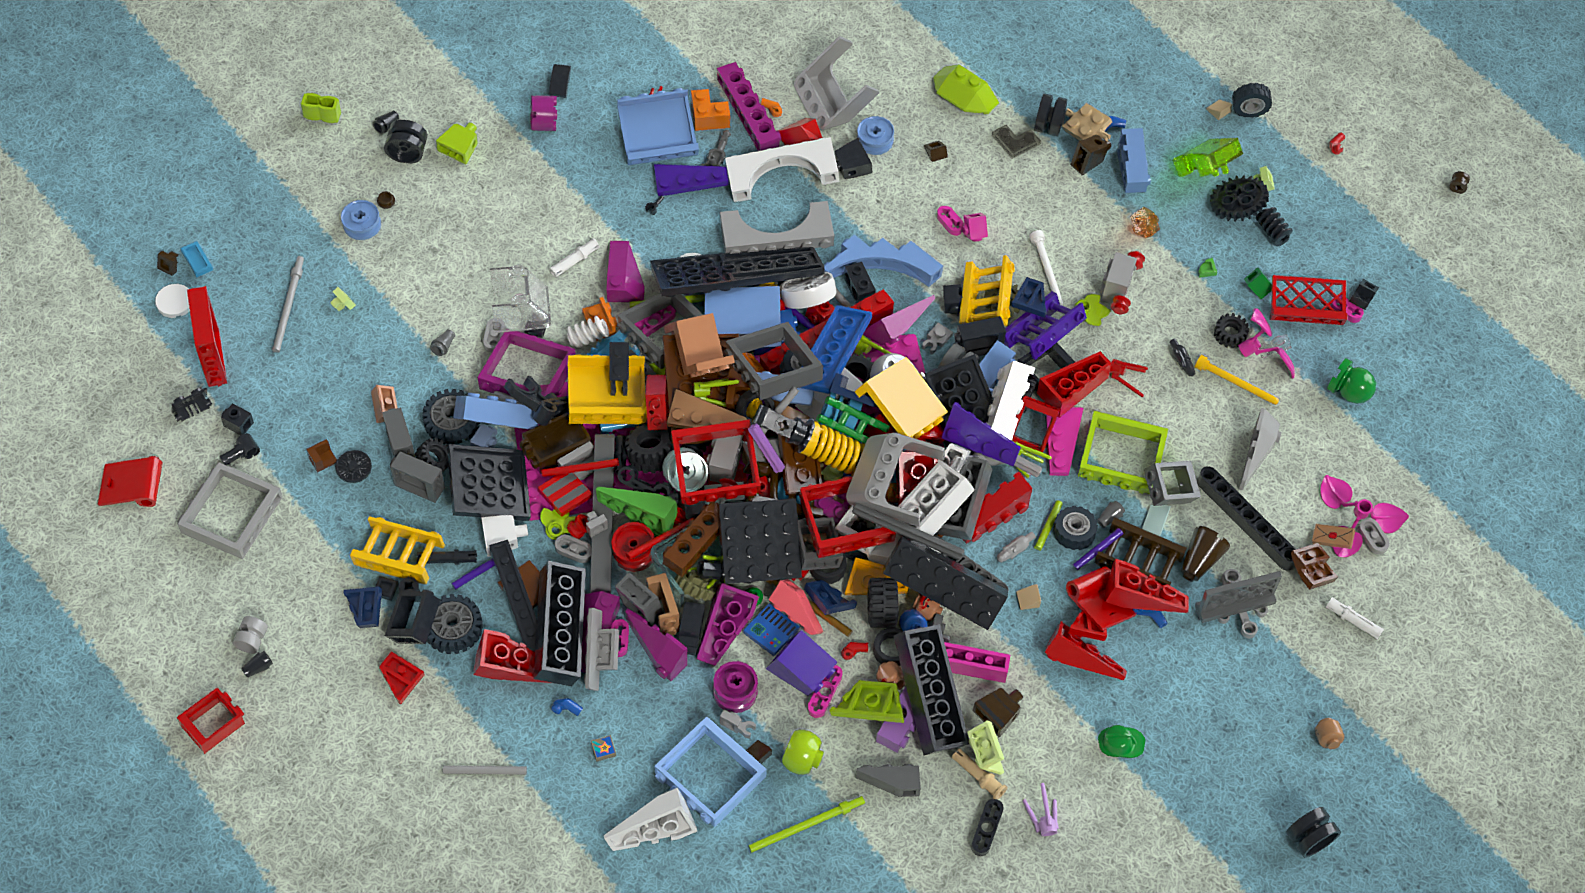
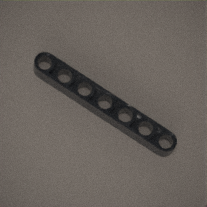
M1210 466L1203 467L1197 480L1198 486L1281 569L1286 571L1292 570L1295 565L1291 552L1296 550V548L1216 469Z

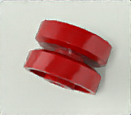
M629 522L618 527L614 532L611 542L614 560L618 566L631 572L643 571L651 566L656 557V546L631 560L626 556L627 552L654 538V534L649 527L643 523Z

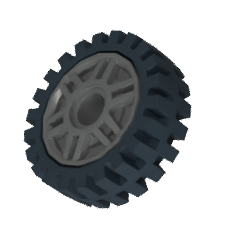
M445 389L444 394L439 391L436 392L437 396L432 395L430 400L426 401V406L423 407L422 412L423 424L427 434L432 439L438 438V442L440 440L444 441L443 444L450 442V444L455 445V441L460 444L463 443L462 439H465V441L469 440V436H473L475 430H478L480 422L454 419L453 417L448 418L454 416L456 396H468V393L464 394L463 390H459L457 393L456 389H452L449 392L448 389Z
M450 594L449 598L443 595L441 596L442 600L440 601L427 642L429 645L431 644L433 649H438L441 653L446 651V654H451V652L459 654L460 650L465 652L467 647L472 648L474 642H478L483 629L482 616L478 606L476 607V604L470 601V598L465 597L463 599V596L459 594L457 597L454 594ZM450 623H457L454 626H449Z

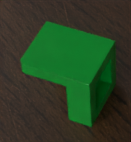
M1259 267L1244 278L1247 285L1260 299H1263L1272 291V282Z

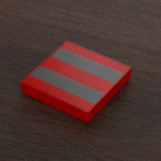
M574 473L556 475L538 486L537 489L561 517L593 496V493Z

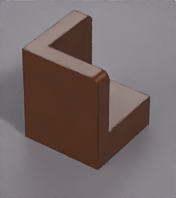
M327 439L306 449L308 458L317 473L336 464L337 459L331 451Z

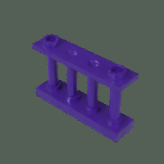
M1051 291L1045 296L1046 317L1025 312L1005 328L1004 345L1009 349L1018 342L1030 348L1032 358L1036 360L1087 319L1083 303H1079L1073 309L1060 305L1057 293ZM1056 311L1065 314L1060 319L1051 317ZM1043 322L1051 324L1046 330L1038 327ZM1030 332L1039 335L1034 340L1025 337Z

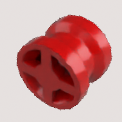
M584 514L577 515L575 520L570 521L567 525L569 533L576 539L582 538L587 533L586 523H588V517Z

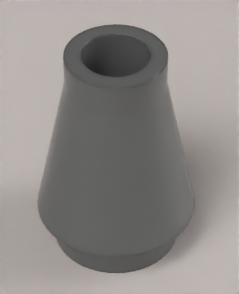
M447 329L431 342V351L437 356L447 354L455 338V333Z
M1118 501L1110 502L1097 519V523L1102 528H1105L1112 523L1114 517L1118 519L1123 517V513H1125L1124 507Z

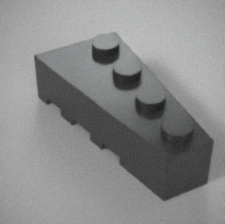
M968 457L960 474L969 481L975 490L935 534L965 540L972 539L993 470L987 460Z

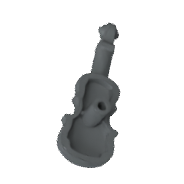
M729 130L723 132V137H721L717 149L709 151L707 162L701 164V166H721L724 163L723 161L726 158L724 149L729 136H731Z

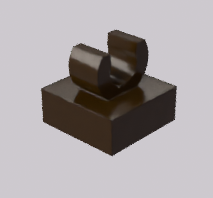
M164 251L158 253L157 269L173 276L177 272L178 261L176 257L179 254L173 251L169 252V254Z

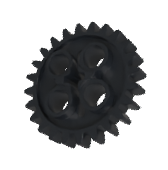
M1245 175L1242 178L1235 176L1234 180L1229 177L1228 182L1222 181V185H1216L1217 189H1213V194L1210 195V204L1216 216L1220 215L1221 219L1226 217L1227 221L1233 218L1234 222L1239 218L1241 221H1244L1245 217L1250 220L1251 215L1258 216L1257 211L1263 212L1262 207H1267V202H1269L1267 185H1264V182L1259 181L1258 178L1253 180L1252 176L1245 178Z

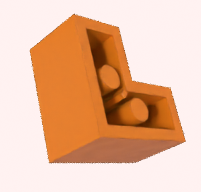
M709 89L691 90L695 131L730 128L728 101L711 103Z

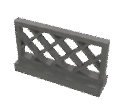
M1277 571L1205 590L1202 600L1195 604V609L1201 623L1276 604L1277 600L1274 594L1282 577L1281 572Z

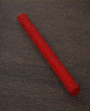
M616 458L542 469L541 472L542 477L616 467L619 466V460Z
M693 518L627 552V558L631 560L685 531Z

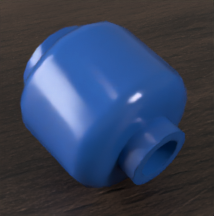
M910 609L900 616L899 626L903 631L928 627L927 620L918 610Z

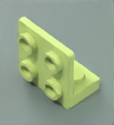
M985 721L967 731L970 738L969 744L974 750L975 761L978 767L999 775L1003 774L1004 770L1000 761L1004 760V756L992 723Z

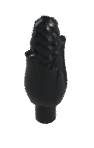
M1175 338L1170 340L1169 343L1173 348V357L1188 376H1194L1195 368L1186 348L1179 345Z

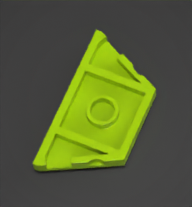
M859 680L842 697L843 701L836 708L833 706L830 709L831 715L837 717L904 723L900 694L896 683Z

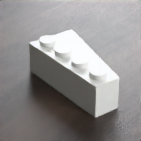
M1012 361L999 369L997 374L998 385L995 386L992 397H994L993 404L989 406L987 413L989 415L987 424L997 433L1003 434L1010 440H1012L1018 418L1015 416L1020 413L1024 404L1021 398L1028 391L1030 383H1027L1028 376L1033 374L1035 367Z

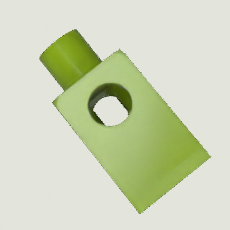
M471 122L465 127L459 124L452 125L436 140L437 151L463 164H467L478 144L477 134L475 133L477 130L476 125Z

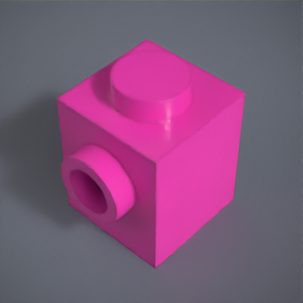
M981 212L963 215L964 224L962 225V231L967 238L977 242L981 241L982 238L988 237L986 215Z

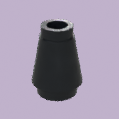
M393 110L376 117L373 122L374 129L380 134L386 133L389 130L390 124L399 120L398 113Z
M264 650L261 653L258 652L241 669L246 677L249 678L270 669L269 666L273 662Z

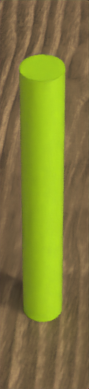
M1055 501L1034 546L1039 551L1042 550L1056 516L1063 505L1061 501Z

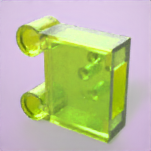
M1238 138L1208 139L1186 153L1175 157L1172 161L1178 177L1189 175L1193 170H1198L1200 177L1210 174L1216 177L1220 174L1218 170L1220 167L1223 174H1228L1230 171L1227 163L1244 153Z

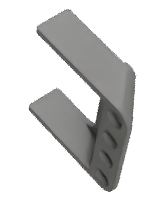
M841 36L837 37L796 77L794 87L810 118L816 119L820 130L848 123L879 94L878 89L865 85L849 101L847 100L832 72L835 61L853 45L850 40Z
M898 433L871 436L865 444L846 494L847 502L852 506L859 503L896 520L919 526L920 514L890 505L886 501L885 495L903 449L943 461L945 448Z

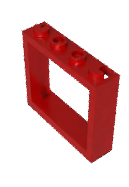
M207 287L187 289L195 348L208 387L217 385L219 387L222 384H227L219 326Z
M750 419L671 431L682 504L694 505L698 501L705 500L706 502H714L719 498L734 499L739 495L754 496L761 492L753 437L748 431L751 427ZM746 435L753 483L686 493L679 444Z
M846 476L839 480H827L821 484H809L807 487L800 488L799 499L818 558L895 542L896 532L885 527L821 541L809 501L847 493L853 477Z

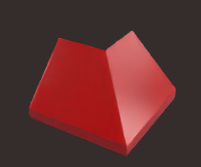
M804 118L778 130L784 145H793L823 138L815 118Z

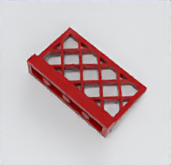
M1273 275L1270 320L1344 325L1348 320V313H1346V280ZM1276 281H1283L1288 287L1281 291L1276 286ZM1297 282H1301L1306 287L1301 293L1293 286ZM1320 284L1324 290L1318 294L1312 286ZM1341 285V293L1336 295L1330 287ZM1288 289H1291L1297 295L1293 300H1290L1284 294ZM1307 290L1315 296L1310 302L1302 295ZM1326 291L1334 298L1329 303L1321 297ZM1280 296L1288 303L1284 307L1276 306V300ZM1300 298L1306 305L1303 308H1297L1293 302ZM1318 299L1324 307L1316 309L1312 303ZM1336 300L1341 305V311H1335L1330 305Z

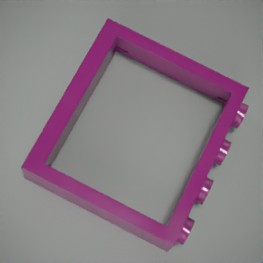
M506 328L477 377L479 389L493 394L495 391L510 395L503 387L507 380L492 376L508 346L513 344L563 360L546 391L541 392L543 396L549 393H554L557 396L568 377V355H576L575 349ZM515 383L519 388L529 391L524 385Z

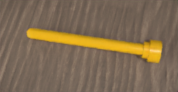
M1202 354L1195 364L1194 368L1200 371L1208 370L1274 405L1279 402L1277 397L1211 364L1208 358Z

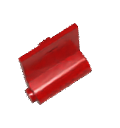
M149 456L147 458L105 464L98 505L105 506L135 501L142 507H154L157 501L163 462L156 456Z
M1105 566L1068 581L1066 584V591L1069 597L1100 631L1135 617L1137 614L1131 608H1122L1105 602L1106 585L1111 572Z

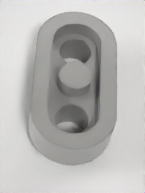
M492 318L487 322L483 343L485 350L488 352H493L506 330L505 322L501 318Z
M1371 518L1363 519L1358 527L1363 540L1371 552L1378 555L1384 554L1390 544L1387 536L1377 521Z
M561 535L556 539L555 549L558 554L579 563H586L591 560L592 547L590 544L569 535ZM563 545L569 546L566 549L562 548ZM581 552H585V553H586V555H584V556H581V555H579V554H580Z

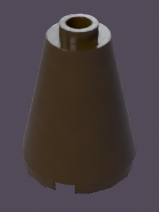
M1196 527L1181 569L1183 577L1190 582H1193V580L1198 581L1229 550L1230 543L1227 539L1223 537L1221 540L1217 537L1219 533L1208 527Z

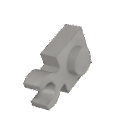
M937 323L927 334L928 340L923 342L922 349L931 346L930 354H934L937 345L943 347L953 336V332Z

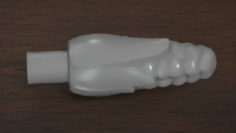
M1030 532L1026 536L1021 535L1013 539L1008 545L1002 547L1003 550L997 555V560L1001 563L1008 559L1012 560L1016 555L1028 548L1029 542L1036 538L1035 534Z

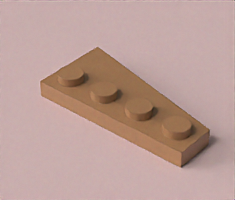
M676 389L667 426L686 429L747 420V418Z

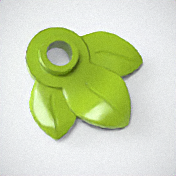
M1097 294L1087 295L1085 299L1079 300L1074 305L1075 307L1079 303H1083L1087 317L1085 322L1093 326H1100L1102 324L1101 319L1107 317L1111 312L1109 308L1099 303L1100 295Z
M543 508L540 519L546 527V535L550 539L556 540L559 536L569 533L567 525L570 521L575 520V516L569 517V513L561 517L555 509L551 511ZM558 528L559 533L554 534L552 529Z

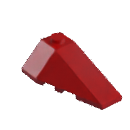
M902 450L896 466L898 506L938 463V459L913 451Z
M1119 559L1114 560L1106 585L1105 602L1131 609L1187 613L1189 611V597L1168 584H1160L1155 581L1156 577L1151 574L1148 577L1138 571L1140 568L1134 564Z
M1060 621L1045 648V653L1049 659L1120 680L1126 678L1127 670L1109 656L1099 655L1100 652L1094 644L1084 643L1081 640V636L1068 634L1070 627Z
M487 629L483 630L475 657L473 675L497 680L551 683L533 679L535 652L526 648L527 645L513 641L505 633Z

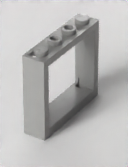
M218 462L216 467L210 471L206 482L200 486L196 497L190 501L185 514L180 516L178 527L184 535L243 559L283 496L279 487ZM223 476L267 494L236 543L192 524Z

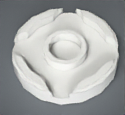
M171 284L162 288L156 296V306L159 313L169 318L186 315L190 311L187 289L189 288L181 284Z

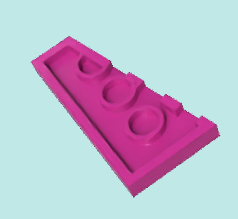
M1072 407L1063 416L1057 417L1047 442L1048 455L1052 457L1048 459L1050 476H1069L1084 408ZM1046 415V429L1052 418Z

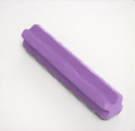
M752 424L748 429L749 433L774 472H782L785 465L760 426Z

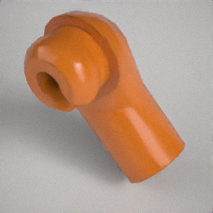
M762 98L761 105L768 108L774 117L781 116L782 108L778 102Z

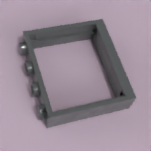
M659 293L617 315V326L621 333H624L632 344L634 343L640 352L645 354L651 363H654L660 369L665 368L663 350H660L634 324L670 305L684 319L702 316L703 314L682 294L675 295L674 297H665Z
M789 322L726 341V349L724 350L726 356L733 355L735 371L740 373L744 383L747 382L751 392H754L759 400L790 391L793 386L800 388L823 380L822 363ZM783 341L803 367L762 380L742 353Z

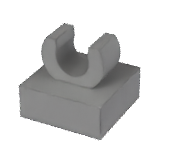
M594 511L587 514L588 523H586V527L590 537L608 529V521L604 514L597 517Z

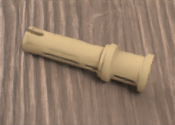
M959 748L957 750L958 753L955 752L952 755V759L979 782L980 788L986 789L993 796V799L1001 798L1008 787L997 781L993 773H987L985 770L980 769L976 762Z

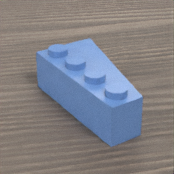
M998 340L979 364L991 394L999 381L997 379L999 369L1012 361H1016L1014 359L1016 353Z
M468 393V396H456L454 419L528 430L538 426V423L533 419L535 412L525 405L516 404L517 400L505 398V402L498 401V397L487 396L486 399L479 398L480 394Z

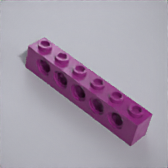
M736 62L718 67L717 80L756 149L763 151L769 148H778L781 135L778 130H775L772 119L766 115L764 105L759 103L758 95L756 92H753L750 81L746 80L743 69L739 68Z

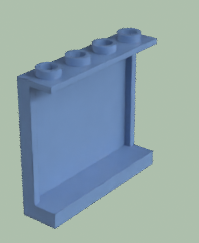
M678 88L672 92L658 91L652 95L643 93L638 95V97L624 96L617 99V109L628 165L698 155L699 147L698 143H696L689 107L688 89Z
M780 286L731 288L729 291L715 290L711 293H705V315L713 313L718 334L739 333V337L781 324ZM781 341L764 347L781 346Z

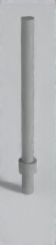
M297 256L295 266L291 270L290 276L292 278L274 341L273 352H280L298 281L303 273L304 258L302 256Z

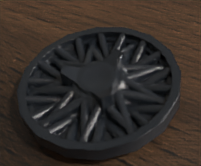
M347 451L337 459L335 465L336 473L345 482H361L371 473V459L362 451Z

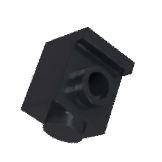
M944 285L945 314L960 313L963 298L962 285Z

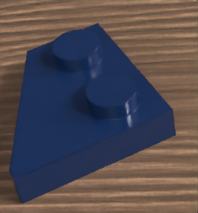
M1026 277L1012 301V307L1045 318L1044 282Z
M819 580L805 584L804 590L824 615L856 608L857 602L854 599L848 601L841 597L842 592L831 587L825 581Z
M377 586L343 590L344 596L347 597L350 604L349 608L354 614L356 625L359 628L379 627L382 589Z

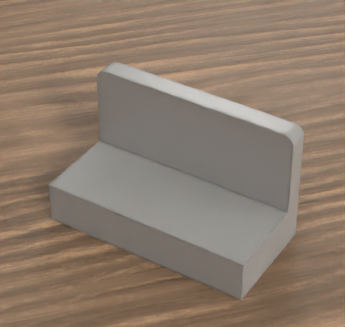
M589 441L557 460L558 467L594 462L593 444ZM594 470L575 472L574 474L580 480H583L593 474Z

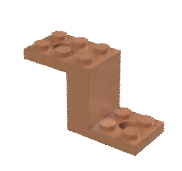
M713 313L675 321L664 326L665 334L671 333V335H675L684 376L690 374L691 378L707 373L719 372L729 369V365L735 363L733 355L723 357Z

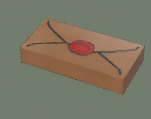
M1316 524L1312 543L1352 549L1355 529Z

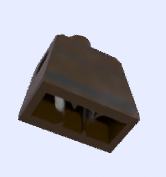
M1099 135L1079 141L1070 165L1083 176L1104 161L1107 151L1111 149L1110 141L1103 140Z
M999 688L974 703L973 712L983 722L990 721L995 734L1001 737L1018 717L1021 709L1018 702L1023 699V695L1017 689L1008 694L1003 688Z

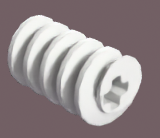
M595 316V322L593 323L589 318L588 325L581 321V328L577 323L574 324L575 330L568 326L567 336L572 348L576 349V346L580 348L583 344L588 345L589 342H595L596 339L601 340L603 336L608 337L609 329L604 319L600 320L598 316Z

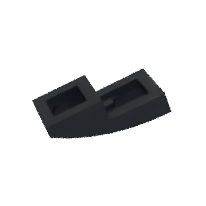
M553 65L549 96L567 98L571 66Z
M1363 279L1349 302L1366 310L1379 287Z

